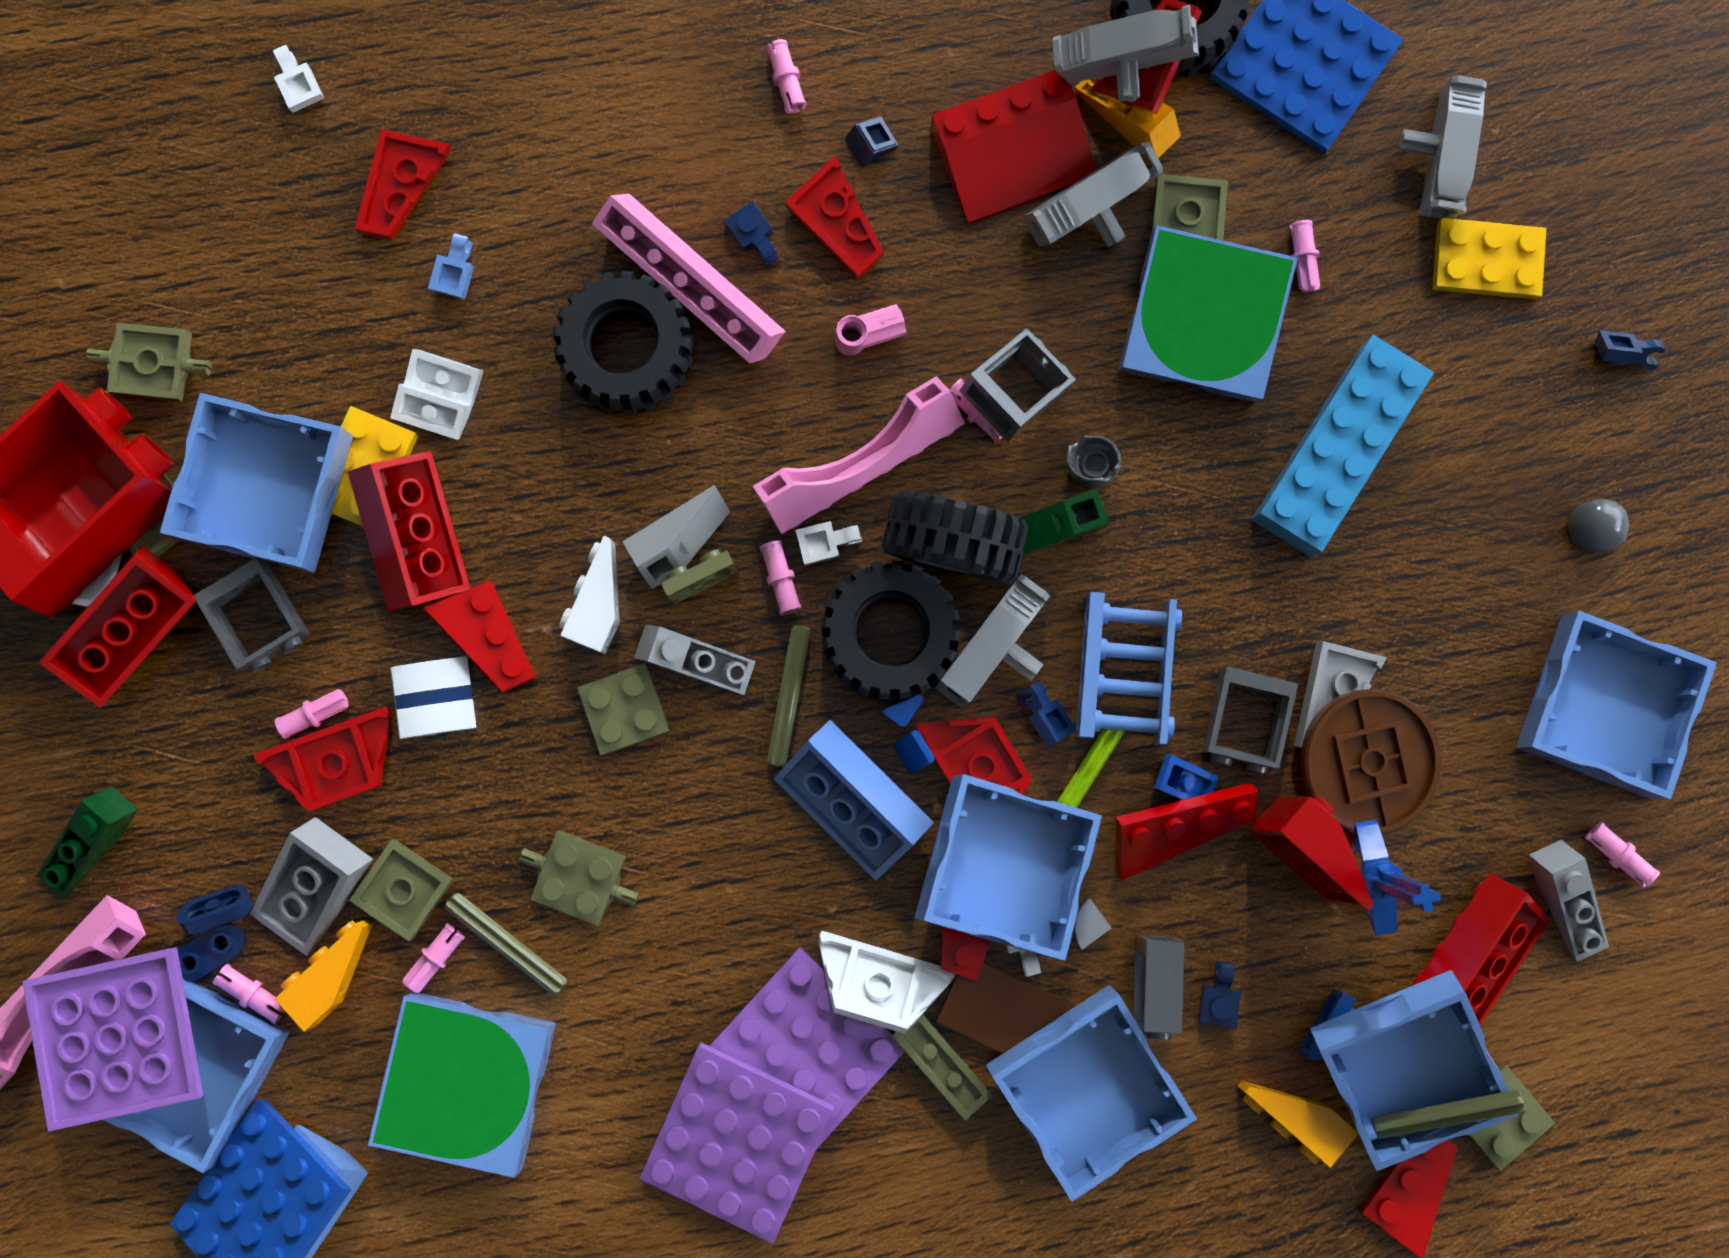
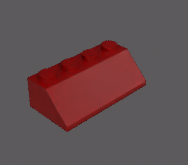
M431 451L370 463L347 472L388 612L470 589Z
M142 545L39 661V664L101 708L197 599L170 565Z
M1489 873L1485 881L1477 885L1473 892L1472 900L1464 912L1456 916L1452 930L1445 940L1436 946L1431 961L1425 970L1415 977L1412 986L1452 970L1464 989L1481 1026L1551 920L1527 892Z

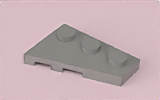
M1316 641L1294 747H1302L1305 733L1311 721L1327 703L1351 691L1370 689L1372 685L1369 683L1377 668H1382L1387 657L1325 641Z

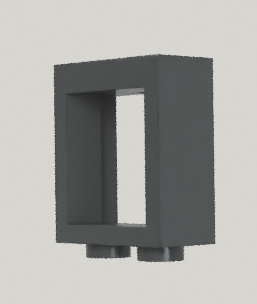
M1026 328L973 371L959 391L1009 442L1059 400L1076 379L1069 373L1067 367L1060 363L1045 348L1043 342ZM1013 357H1016L1049 391L1045 397L1026 413L990 377Z
M258 558L251 560L194 595L197 599V604L237 670L252 673L260 672L272 664L270 659L282 652L283 654H289L303 645L302 640L311 635L270 565ZM264 582L292 630L249 655L221 607Z
M1231 667L1220 669L1201 753L1211 755L1210 762L1231 766L1232 761L1245 763V770L1253 773L1267 775L1268 769H1279L1298 684ZM1229 686L1278 698L1265 757L1216 745Z
M1135 935L1133 1017L1142 1032L1148 1034V1038L1170 1040L1171 1033L1182 1034L1184 941L1172 936Z

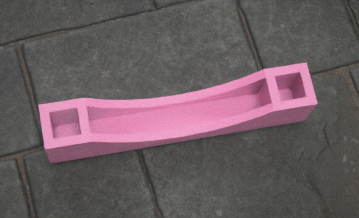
M936 376L907 393L887 426L873 440L856 452L838 461L819 467L801 469L782 468L755 484L753 488L770 518L781 534L789 529L796 528L804 520L819 511L829 508L834 502L849 493L859 490L864 484L879 475L889 472L894 466L909 457L919 454L924 448L939 439L949 436L954 430L963 426L965 422L951 391Z
M107 895L27 980L123 959L146 935L137 912ZM23 985L0 1008V1089L15 1074L23 1055L32 1042Z

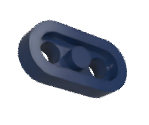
M233 885L189 901L178 911L176 919L185 933H204L210 928L244 918L253 905V898L245 886Z
M232 923L222 924L211 928L178 950L182 978L186 981L203 979L241 955L246 946L244 931ZM221 936H224L228 941L225 949L220 948L218 944ZM189 956L194 957L196 960V965L193 969H190L187 965Z

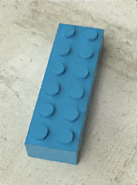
M1372 335L1356 352L1251 520L1310 558L1321 553L1434 372L1377 336Z

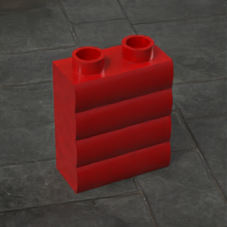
M59 380L0 435V588L11 601L50 618H53L69 606L84 587L103 574L116 557L129 549L145 533L149 526L165 515L172 487L162 476L175 465L174 462L157 444L142 433L132 442L129 441L120 429L132 419V416L114 397L100 387L86 398Z

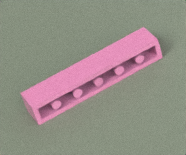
M630 194L610 195L592 222V225L660 285L663 284L676 299L750 364L765 359L786 331Z

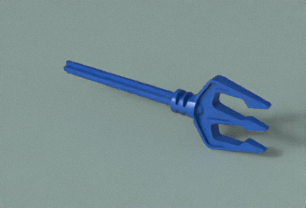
M1377 820L1354 823L1353 842L1356 849H1360L1362 866L1359 869L1374 903V906L1369 911L1366 910L1375 936L1397 933L1396 899L1424 912L1433 911L1432 902L1440 901L1439 892L1429 889L1427 884L1405 877L1403 871L1398 866L1390 863Z

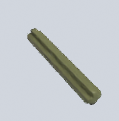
M793 625L791 628L767 763L773 766L784 767L787 763L811 633L810 628L805 626Z
M456 893L452 895L444 906L446 911L551 995H557L566 985L567 980L564 976L461 894Z
M1512 1090L1377 1116L1373 1120V1126L1379 1139H1386L1524 1113L1526 1111V1103L1520 1090Z

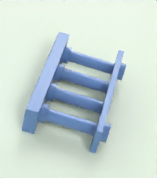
M1090 592L1086 596L1075 738L1090 740L1094 738V732H1100L1101 729L1155 733L1154 745H1166L1167 739L1173 738L1175 725L1174 717H1169L1175 631H1180L1182 623V610L1177 609V599H1169L1165 602L1162 612L1110 607V603H1104L1105 593ZM1109 621L1162 626L1161 647L1108 643L1107 639L1102 638L1103 624L1108 625ZM1106 657L1159 661L1158 683L1105 678L1104 674H1099L1100 660H1105ZM1103 693L1157 697L1156 719L1102 714L1101 710H1096L1097 696H1103Z

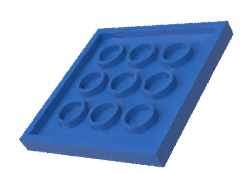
M1262 0L1241 30L1231 50L1225 57H1222L1209 79L1325 155L1404 39L1345 0Z
M257 1099L230 1137L215 1166L206 1171L170 1222V1225L198 1258H305L351 1189L268 1101Z

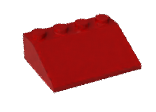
M1056 69L932 114L930 132L967 225L1064 190L1096 170L1076 95L1072 85L1056 72Z
M1311 796L1274 797L1246 830L1328 903L1369 911L1374 906V903L1341 823L1332 816L1335 810L1319 796H1316L1314 799Z

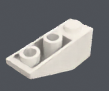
M603 536L601 543L596 542L590 551L588 562L592 564L587 575H581L574 589V595L577 596L572 609L567 608L565 610L559 628L563 629L562 637L606 655L620 623L615 543L610 538Z

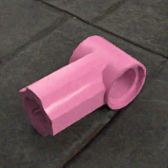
M897 304L860 316L847 315L838 322L834 338L836 348L842 354L852 356L860 353L864 348L905 336L907 331L902 312ZM852 329L858 332L860 339L850 342L844 339L842 333L845 330Z

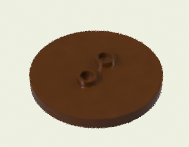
M1361 689L1342 694L1327 703L1316 714L1305 733L1300 754V770L1307 795L1313 799L1319 796L1335 810L1332 816L1347 831H1354V823L1377 820L1381 834L1399 830L1414 821L1425 810L1436 791L1441 773V752L1435 730L1426 715L1414 703L1394 692L1378 689Z

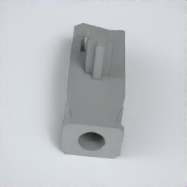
M1190 5L1183 6L1178 11L1153 10L1088 26L1063 36H1055L1052 40L1054 66L1056 72L1071 84L1077 81L1117 75L1118 98L1120 102H1134L1136 98H1140L1139 69L1199 56L1196 19L1191 16Z
M1461 75L1452 76L1439 92L1432 134L1408 129L1402 130L1401 138L1398 142L1399 150L1428 155L1419 211L1420 216L1437 219H1456L1458 215L1466 214V197L1474 178L1483 120L1484 98L1487 82L1483 79Z
M1145 141L1127 149L1025 214L1023 220L1034 240L1041 247L1053 243L1092 219L1106 246L1110 247L1126 237L1110 206L1136 191L1147 181L1163 173V166L1152 146ZM1146 153L1153 167L1148 170L1140 155Z
M1021 574L935 688L957 706L965 709L1001 660L1031 682L1044 664L1015 642L1050 595ZM949 687L951 690H953L955 693H957V694H958L959 696H961V697L958 698L956 695H954V694H953L951 691H949L947 688Z

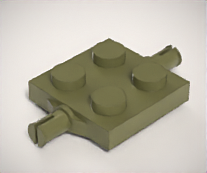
M117 323L114 341L108 351L89 348L86 352L91 355H86L87 363L107 365L109 372L107 392L117 396L183 402L185 382L189 373L210 375L211 370L208 368L212 369L210 360L191 359L192 333L187 329Z
M561 830L556 832L552 845L544 856L524 848L521 853L523 856L519 858L520 863L538 869V881L531 900L596 926L601 924L607 907L614 899L634 908L637 902L636 899L639 897L638 892L619 886L620 873L627 856Z

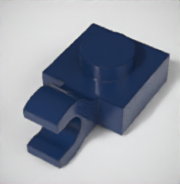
M753 201L724 220L725 226L744 253L754 247L766 266L779 259L776 254V248L767 238L773 234V229Z
M1599 330L1595 339V345L1602 360L1613 365H1622L1624 363L1638 365L1640 363L1644 369L1654 370L1658 368V363L1654 357L1648 356L1654 352L1664 353L1666 350L1659 340H1637L1634 334Z
M1039 681L1028 687L1033 698L1027 689L1016 695L1019 705L1034 713L1028 718L1047 748L1076 731L1075 726L1059 701L1055 700L1051 703L1044 686Z
M1216 960L1213 986L1202 984L1197 1019L1199 1023L1237 1028L1241 991L1231 989L1235 975V965H1231V962Z

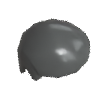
M1083 435L1076 443L1069 445L1066 467L1072 479L1082 487L1100 488L1108 485L1120 472L1121 454L1115 443L1104 436Z
M1596 499L1581 503L1570 514L1568 522L1571 541L1587 553L1608 552L1617 549L1627 540L1630 528L1626 510L1616 501L1609 499Z

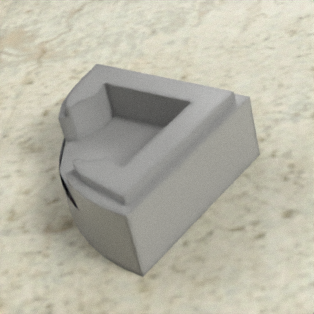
M1087 898L1079 907L1074 925L1075 938L1079 947L1083 950L1111 929V926L1090 898Z

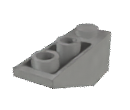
M715 485L627 538L623 541V544L651 589L660 585L661 582L668 580L667 573L678 567L687 566L728 516L730 510Z
M645 624L634 656L635 659L741 695H745L756 662L666 628Z
M1562 840L1529 854L1537 885L1572 958L1578 962L1608 948L1609 944L1586 859Z

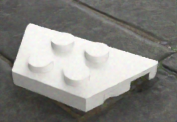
M821 931L818 939L833 1013L904 1034L955 977L954 974L940 969L939 965L825 931Z

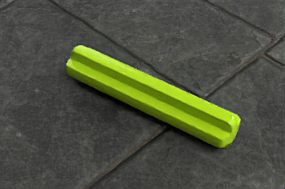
M1102 729L1058 799V803L1075 808L1079 806L1125 731Z

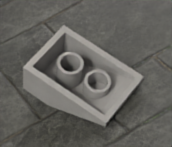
M315 817L290 832L250 915L308 956L359 887L373 858Z

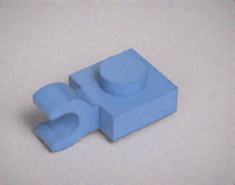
M454 233L448 257L437 254L428 289L431 292L465 301L474 271V266L471 263L465 262L469 258L473 242L468 241V237Z

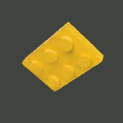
M1441 218L1437 222L1432 290L1532 300L1539 299L1542 296L1546 228Z
M350 406L341 427L353 435L332 514L363 527L347 472L370 463L409 456L419 435Z

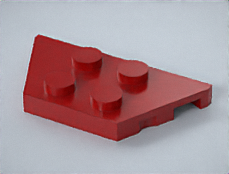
M386 706L253 755L255 760L259 764H263L286 790H290L295 795L296 800L307 811H315L381 787L392 712L390 707Z
M995 717L925 722L915 726L950 784L952 776L965 774L1014 789L1016 792L1024 794L1033 780Z

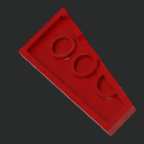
M1247 783L1117 816L1116 874L1122 881L1255 820L1258 798L1257 789L1252 783Z

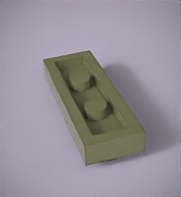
M924 1014L917 1019L905 1034L897 1031L892 1033L893 1038L965 1121L993 1096Z

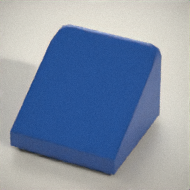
M918 694L882 710L880 714L901 729L905 728L924 701V697Z
M918 730L910 732L893 745L903 764L911 774L924 768L935 759Z

